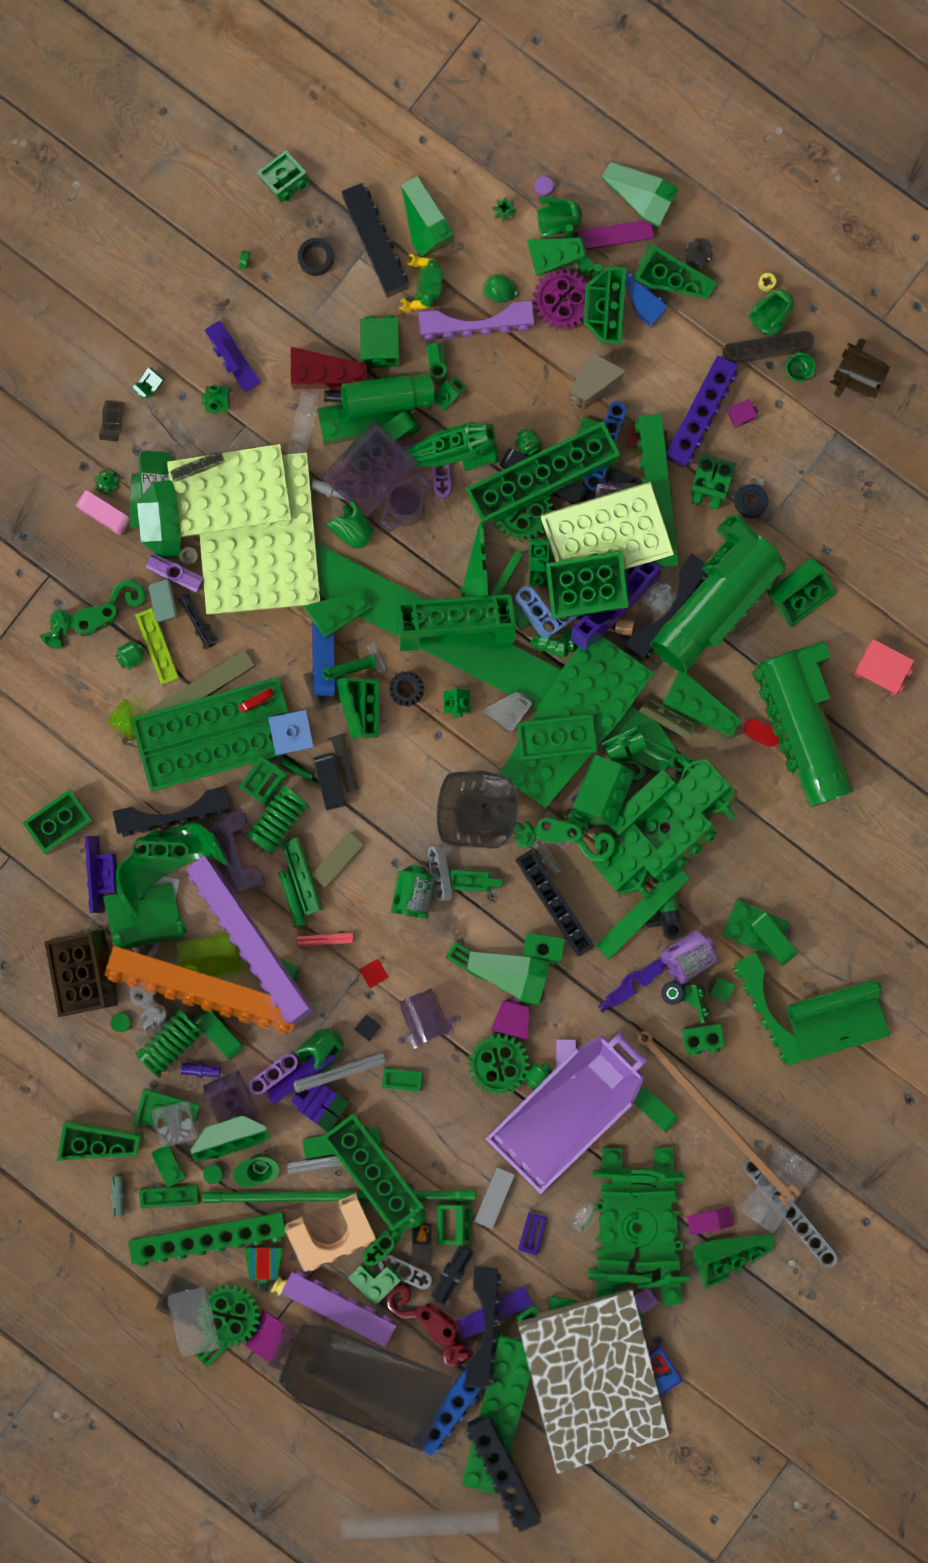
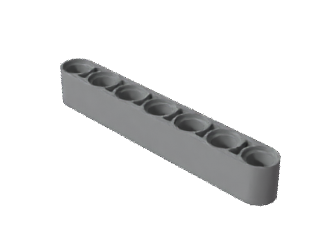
M747 1158L743 1162V1170L818 1262L828 1268L835 1266L837 1255L789 1197L785 1200L789 1202V1207L794 1208L795 1213L792 1217H786L785 1210L787 1207L782 1201H773V1194L779 1191L771 1182L767 1187L760 1185L761 1178L765 1176L758 1168L756 1171L750 1172L747 1166L751 1161ZM801 1222H805L807 1230L800 1233L798 1225ZM817 1237L820 1243L818 1247L812 1248L810 1241ZM826 1253H831L832 1260L829 1263H824L823 1255Z

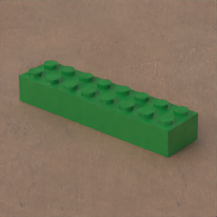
M601 422L465 488L466 495L482 527H485L620 461V453L604 422Z

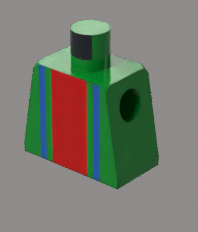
M283 1246L245 1247L249 1280H258V1291H270V1280L278 1279Z

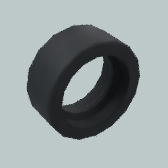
M310 238L304 241L298 250V262L301 269L311 276L326 274L334 262L333 250L330 244L320 238ZM318 246L325 250L327 259L322 266L313 268L306 263L305 253L309 248Z

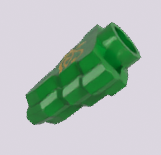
M572 631L557 632L550 638L535 635L531 640V645L537 650L550 652L552 655H559L561 658H566L570 652L574 653L578 646L571 641Z

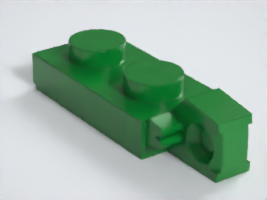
M450 870L452 890L487 892L492 891V887L502 888L503 879H493V874H489V872Z

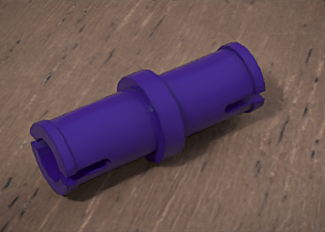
M182 1062L181 1064L183 1066L181 1067V1075L198 1076V1078H203V1076L220 1078L221 1065H204L201 1062L199 1064Z

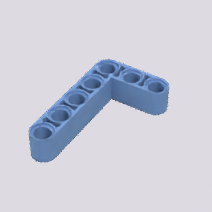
M522 587L515 595L517 606L543 638L552 637L579 617H567L566 621L562 619L553 620L552 613L531 587ZM522 593L528 595V601L522 599ZM533 609H538L540 616H536L533 613ZM544 624H549L552 627V631H547Z

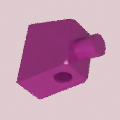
M512 995L511 1003L502 1002L491 1030L527 1039L529 1007L522 1006L523 1002L518 1001Z

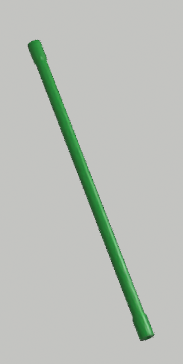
M475 1189L412 1191L419 1201H475ZM363 1191L203 1192V1203L339 1201L354 1193L357 1194L360 1201H369Z

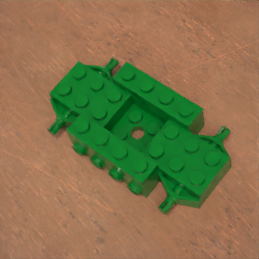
M681 755L682 760L678 757L677 761L684 767L679 783L669 773L662 770L621 807L614 826L609 825L619 836V838L615 839V850L607 860L593 862L592 864L613 889L622 896L639 892L647 900L651 893L645 888V883L650 874L662 883L669 881L678 868L681 869L686 866L689 858L699 854L707 842H711L717 837V833L720 830L709 818L722 813L730 821L737 818V815L731 810V804L737 795V791L708 759L691 763L684 755ZM669 823L670 831L663 833L662 826ZM602 841L603 847L597 851V855H602L606 852L608 841Z

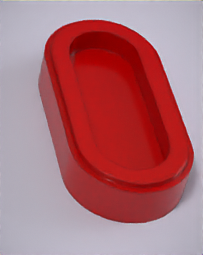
M269 688L239 706L241 713H246L274 697L273 689Z
M749 719L743 725L744 734L765 747H774L779 742V737L775 736L772 727L757 719Z

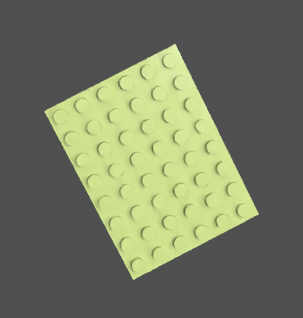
M307 453L282 455L292 520L200 534L207 615L297 607L321 601Z

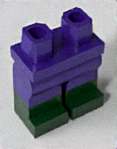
M324 1084L307 1089L309 1094L306 1098L296 1092L291 1102L298 1107L299 1112L315 1122L327 1133L333 1128L339 1117L324 1108V1106L338 1116H341L350 1103L349 1100Z

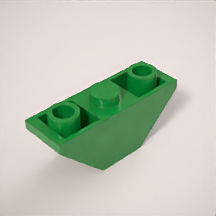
M549 540L529 541V586H548L546 563H549Z

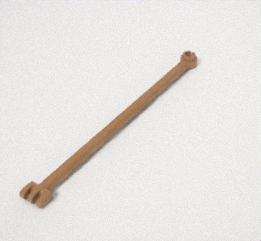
M647 1031L641 1032L643 1036H648V1041L642 1042V1036L638 1035V1043L642 1047H646L774 1185L781 1193L778 1198L788 1208L790 1204L785 1199L789 1197L794 1202L796 1199L791 1195L793 1191L798 1197L802 1195L793 1184L788 1187L653 1041L652 1035Z

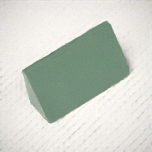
M167 579L149 585L148 588L156 622L169 621L177 617L170 580Z

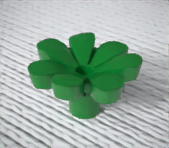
M101 470L100 476H96L94 479L96 483H99L96 489L98 491L103 489L104 494H109L110 489L116 491L118 487L115 483L120 481L119 477L114 476L115 473L112 470L108 471V473L105 470Z

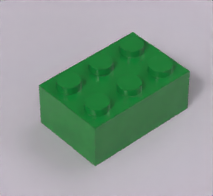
M69 789L22 823L42 852L49 855L95 821L76 794Z

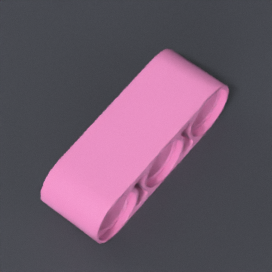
M85 490L75 505L76 508L119 535L123 534L130 523V518L87 490Z

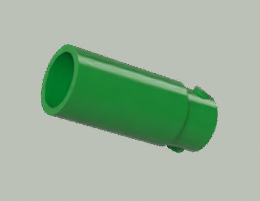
M419 373L416 376L402 375L344 383L341 386L344 414L347 420L413 411L416 408L428 409L434 405L432 379L429 374Z

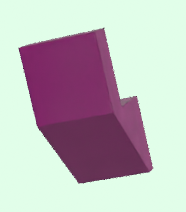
M730 1206L687 1216L690 1235L734 1226Z

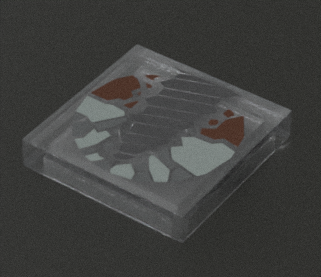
M189 1100L151 1110L160 1148L199 1138Z

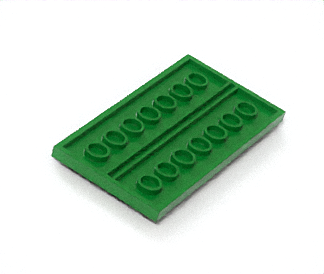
M279 677L130 718L150 791L155 792L251 765L258 760L260 755L266 760L283 756H276L268 719L269 717L289 714ZM269 688L273 689L274 697L246 713H241L239 706Z

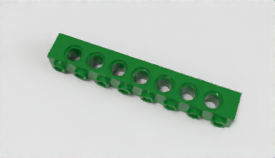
M282 1211L130 1239L128 1245L131 1263L141 1267L149 1265L148 1261L156 1260V1263L167 1262L170 1257H175L176 1260L187 1258V1254L195 1253V1256L207 1254L206 1251L214 1249V1253L226 1251L225 1247L233 1246V1249L245 1247L246 1243L252 1242L253 1246L264 1244V1240L271 1239L272 1242L282 1241L287 1233L285 1231V1219ZM262 1224H268L271 1227L269 1234L261 1232ZM245 1227L249 1228L252 1232L249 1238H245L241 1234L242 1229ZM224 1231L231 1232V1241H225L222 1238ZM208 1234L213 1237L211 1245L204 1243V1235ZM186 1238L193 1240V1248L185 1247L184 1240ZM166 1242L174 1244L175 1249L173 1252H168L165 1249ZM148 1245H152L155 1248V1254L152 1256L146 1253Z

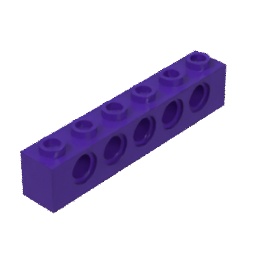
M717 355L666 453L668 461L682 468H685L686 464L691 465L695 457L692 454L695 447L700 448L704 440L701 436L704 431L708 432L712 424L710 418L713 414L717 415L721 407L718 404L720 399L726 398L730 390L727 388L729 382H734L739 373L736 371L738 365ZM721 376L725 382L717 383L715 377ZM710 392L714 393L716 395V399L709 400L706 394ZM704 409L708 415L702 417L698 414V410ZM692 425L697 426L699 432L692 433L689 427ZM687 442L690 445V449L684 450L680 444Z

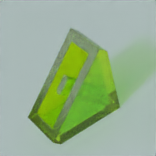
M125 699L121 701L106 722L129 740L133 739L129 701Z

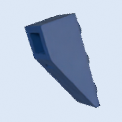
M628 273L626 274L625 290L634 311L640 320L650 328H653L666 312V302L659 296L656 298L651 294V290L646 285L641 286L636 282L637 280L634 279V276Z

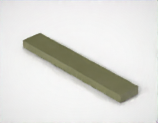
M244 649L147 711L151 713L207 697L255 667Z

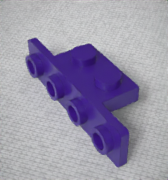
M217 321L206 328L205 333L214 345L212 348L218 358L222 357L227 373L231 372L242 390L246 393L259 385V379L222 322Z
M85 836L87 887L89 892L88 905L90 913H104L103 894L117 892V857L114 853L100 855L99 837Z

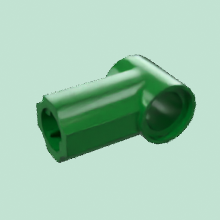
M431 343L426 346L430 377L433 382L440 384L447 379L442 343ZM436 370L443 371V374L440 376H436L433 373Z

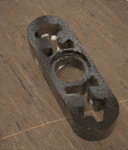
M216 452L170 471L174 482L181 481L219 466L225 462L222 452Z

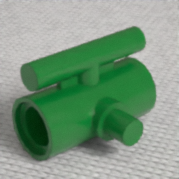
M636 726L601 742L609 760L616 763L623 759H626L627 762H632L634 754L647 749L646 742Z

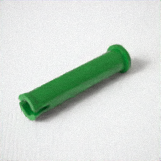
M369 654L362 659L323 668L322 672L325 673H322V676L325 680L369 668L375 669L376 659L372 654Z
M286 869L284 870L286 878L283 871L277 874L279 875L294 922L293 928L308 924V922H305L289 872L290 870Z

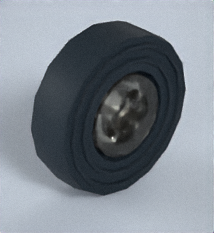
M746 484L741 487L734 499L735 508L738 513L747 518H755L762 515L767 509L769 502L766 491L756 484ZM749 496H752V499H756L753 506H751V503L748 504L746 502Z

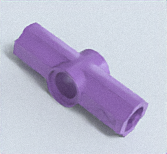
M154 553L150 556L146 565L147 569L195 593L199 592L204 582L203 577ZM179 569L180 574L178 577L173 578L170 576L172 570Z

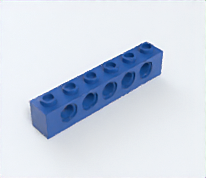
M466 1367L412 1438V1442L430 1456L440 1451L443 1446L441 1442L445 1436L447 1438L451 1436L455 1430L454 1424L457 1420L459 1422L463 1420L467 1414L466 1408L469 1405L473 1406L479 1398L477 1394L480 1389L468 1390L465 1387ZM455 1397H462L464 1403L461 1406H456L453 1403ZM445 1412H449L452 1415V1419L448 1422L443 1421L441 1415ZM433 1428L440 1430V1435L436 1438L429 1434V1431Z

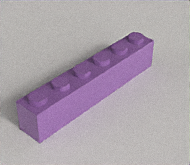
M299 1269L291 1272L281 1294L386 1347L396 1327L395 1319L385 1314L383 1317L376 1314V1309L368 1305L366 1308L359 1305V1300L351 1296L349 1298L342 1296L343 1292L332 1287L330 1290L324 1287V1282L316 1278L314 1281L307 1278L308 1274Z

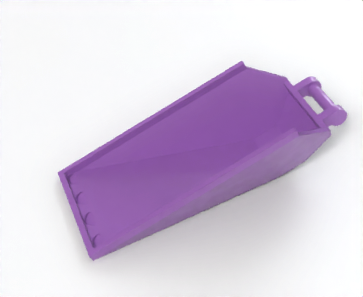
M621 1032L611 1041L605 1036H599L576 1048L486 1138L540 1194L633 1105L644 1080L643 1074L638 1069L648 1059L637 1052L623 1038L624 1035ZM617 1043L637 1061L634 1065L615 1047Z

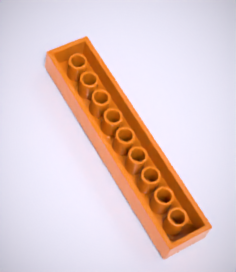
M116 946L113 947L105 972V976L110 981L119 982L120 980L126 982V985L132 988H138L139 986L145 988V991L151 994H156L157 992L164 994V997L167 999H181L186 1005L194 1006V1004H197L203 1010L210 1012L216 1010L222 1016L231 1017L232 1015L238 1017V1020L241 1022L249 1023L251 1021L257 1023V1026L260 1028L268 1029L270 1027L276 1029L275 1032L283 1035L290 1034L295 1027L294 1024L287 1023L281 1016L283 1012L272 1003V996Z

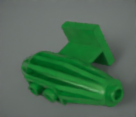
M468 422L436 432L407 449L404 461L411 468L447 466L462 461L464 471L500 462L493 424Z

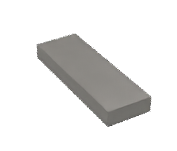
M496 1167L474 1222L493 1229L515 1174Z

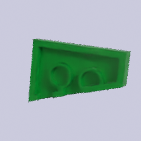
M583 238L527 240L536 276L544 275L588 257Z
M362 591L303 606V609L324 638L332 635L372 608V605Z
M144 1088L133 1126L157 1125L158 1118L163 1119L162 1122L164 1124H169L166 1121L167 1117L164 1115L165 1111L163 1109H171V1107L178 1106L176 1110L179 1113L178 1123L180 1124L186 1121V1119H191V1124H194L200 1104ZM184 1110L190 1118L181 1120L182 1117H180V1115H182V1113H180V1111L183 1112Z

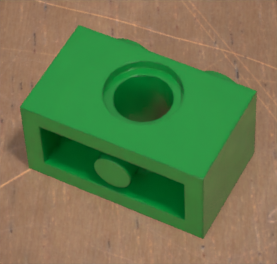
M526 933L522 956L548 961L549 965H556L557 962H561L565 939ZM540 944L548 946L549 951L546 955L538 953V946Z

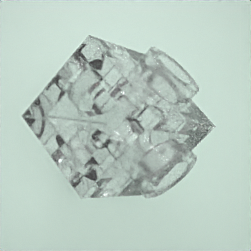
M655 582L648 588L647 594L642 601L653 611L664 614L672 606L676 595L672 592L673 588L667 583Z

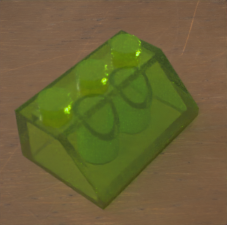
M229 933L176 943L179 963L183 968L208 976L242 971L238 946L231 942L229 939L231 935Z

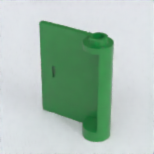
M172 882L150 886L139 900L138 917L134 918L133 914L130 915L119 894L104 896L113 945L125 950L181 938L184 937L183 933L187 932L185 922H181L179 918Z

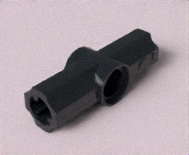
M459 1245L451 1261L446 1264L440 1275L441 1278L431 1294L434 1299L443 1304L448 1301L453 1289L461 1281L465 1273L464 1270L474 1255L473 1251L463 1245Z

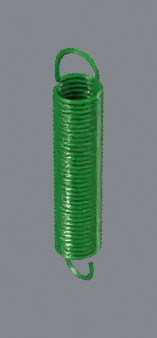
M283 759L280 766L312 782L314 774Z

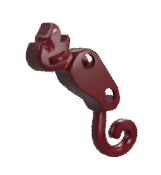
M398 1284L388 1293L386 1304L389 1312L400 1319L417 1318L424 1325L433 1341L444 1347L443 1362L446 1366L450 1368L461 1366L463 1362L465 1363L467 1359L475 1355L472 1350H464L468 1345L467 1343L457 1342L460 1331L457 1322L438 1307L427 1303L417 1310L403 1311L396 1307L394 1298L398 1292H402L404 1296L398 1300V1304L401 1306L407 1304L412 1295L410 1288L404 1284ZM426 1311L430 1313L431 1317L426 1315ZM447 1328L452 1330V1334L447 1331Z

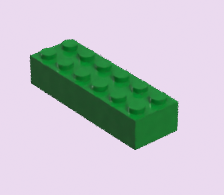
M351 1114L322 1137L393 1232L425 1209L354 1114ZM410 1208H416L414 1211L407 1215V1211Z

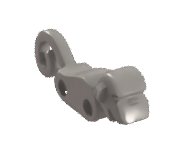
M160 942L153 944L151 950L146 955L147 957L154 958L160 949ZM145 945V946H140V947H135V948L140 949V948L146 947L147 945ZM139 986L138 988L130 987V1000L132 1004L144 1009L140 1016V1020L146 1019L143 1023L144 1031L152 1027L155 1028L156 1024L158 1026L162 1025L167 1019V1011L165 1007L154 1002L155 994L145 991V988ZM140 994L143 996V999L137 1001L134 997Z

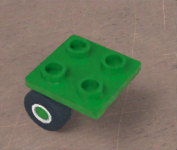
M671 981L662 987L661 996L667 1004L675 1005L685 1001L697 1008L700 1023L708 1021L707 1018L710 1017L708 1005L704 1006L703 998H706L704 987H700V983L684 986V984H680L678 981Z

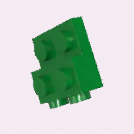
M287 150L256 172L280 203L290 201L295 192L299 189H306L310 182L307 172Z

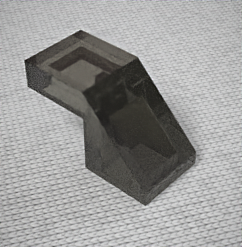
M105 400L102 409V426L99 432V440L119 441L122 431L124 402Z

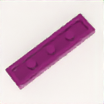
M645 220L576 232L577 238L584 239L586 250L654 239L652 224Z

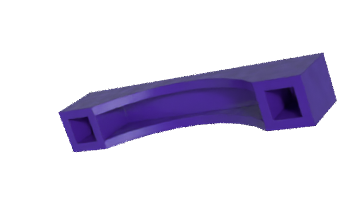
M652 561L638 565L628 577L629 608L591 613L584 616L572 628L571 641L586 651L659 581L661 568Z

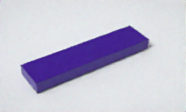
M331 1050L318 1070L313 1067L315 1064L314 1055L267 1090L270 1101L274 1105L295 1090V1081L315 1075L334 1061L336 1058L333 1051Z
M524 1286L499 1298V1305H495V1313H498V1322L533 1304ZM483 1308L456 1321L463 1340L485 1329Z

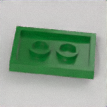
M736 900L721 935L775 958L748 924V921L762 910ZM767 913L785 936L790 922Z

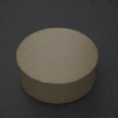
M187 546L180 551L179 559L185 566H193L197 563L199 555L195 548Z

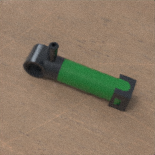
M676 893L660 909L661 918L649 920L646 923L647 928L662 926L663 936L668 940L678 939L683 933ZM670 925L677 927V934L675 936H671L667 932Z

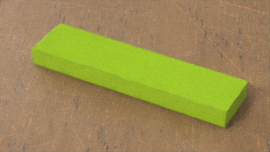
M153 608L135 614L161 685L179 680L178 672L159 622H156Z

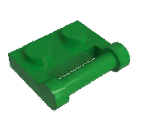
M260 755L238 787L267 806L270 802L268 800L283 779L286 780L289 775ZM272 773H276V778L263 796L258 794Z

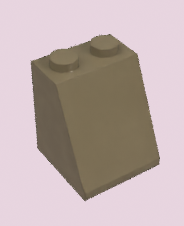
M591 352L569 391L568 401H570V405L577 409L580 407L583 409L587 408L621 383L625 370Z

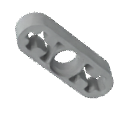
M440 845L431 846L428 849L427 856L431 876L435 877L434 896L437 901H447L452 897V889L445 850Z
M387 1254L379 1262V1268L382 1271L385 1269L384 1263H382L383 1260L386 1261L390 1258L393 1265H396V1262L401 1263L396 1271L399 1275L401 1267H409L411 1274L408 1277H402V1281L419 1289H426L431 1285L432 1278L427 1271L393 1255ZM414 1270L418 1271L416 1275L419 1277L426 1275L428 1283L420 1285V1280L414 1278V1282L410 1281L414 1275Z

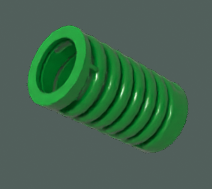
M285 785L279 790L280 795L274 796L275 801L272 800L270 806L265 808L266 812L261 813V818L256 819L257 824L251 825L253 831L248 830L245 833L246 836L271 855L278 849L277 844L282 843L281 838L285 839L287 837L285 832L290 833L292 831L290 826L295 827V821H300L301 817L297 813L304 815L306 813L304 808L311 807Z
M181 1009L177 1011L176 1017H171V1021L175 1026L169 1021L165 1023V1026L173 1034L165 1027L160 1028L164 1036L159 1032L155 1033V1037L163 1046L154 1037H151L149 1041L156 1049L146 1042L144 1047L148 1052L140 1048L135 1053L136 1057L158 1078L162 1076V1072L168 1070L167 1066H172L173 1061H177L179 1056L184 1054V1050L189 1049V1045L194 1044V1040H198L204 1034L193 1019Z

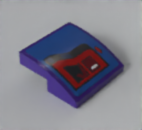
M659 1345L650 1351L648 1355L660 1397L683 1380Z

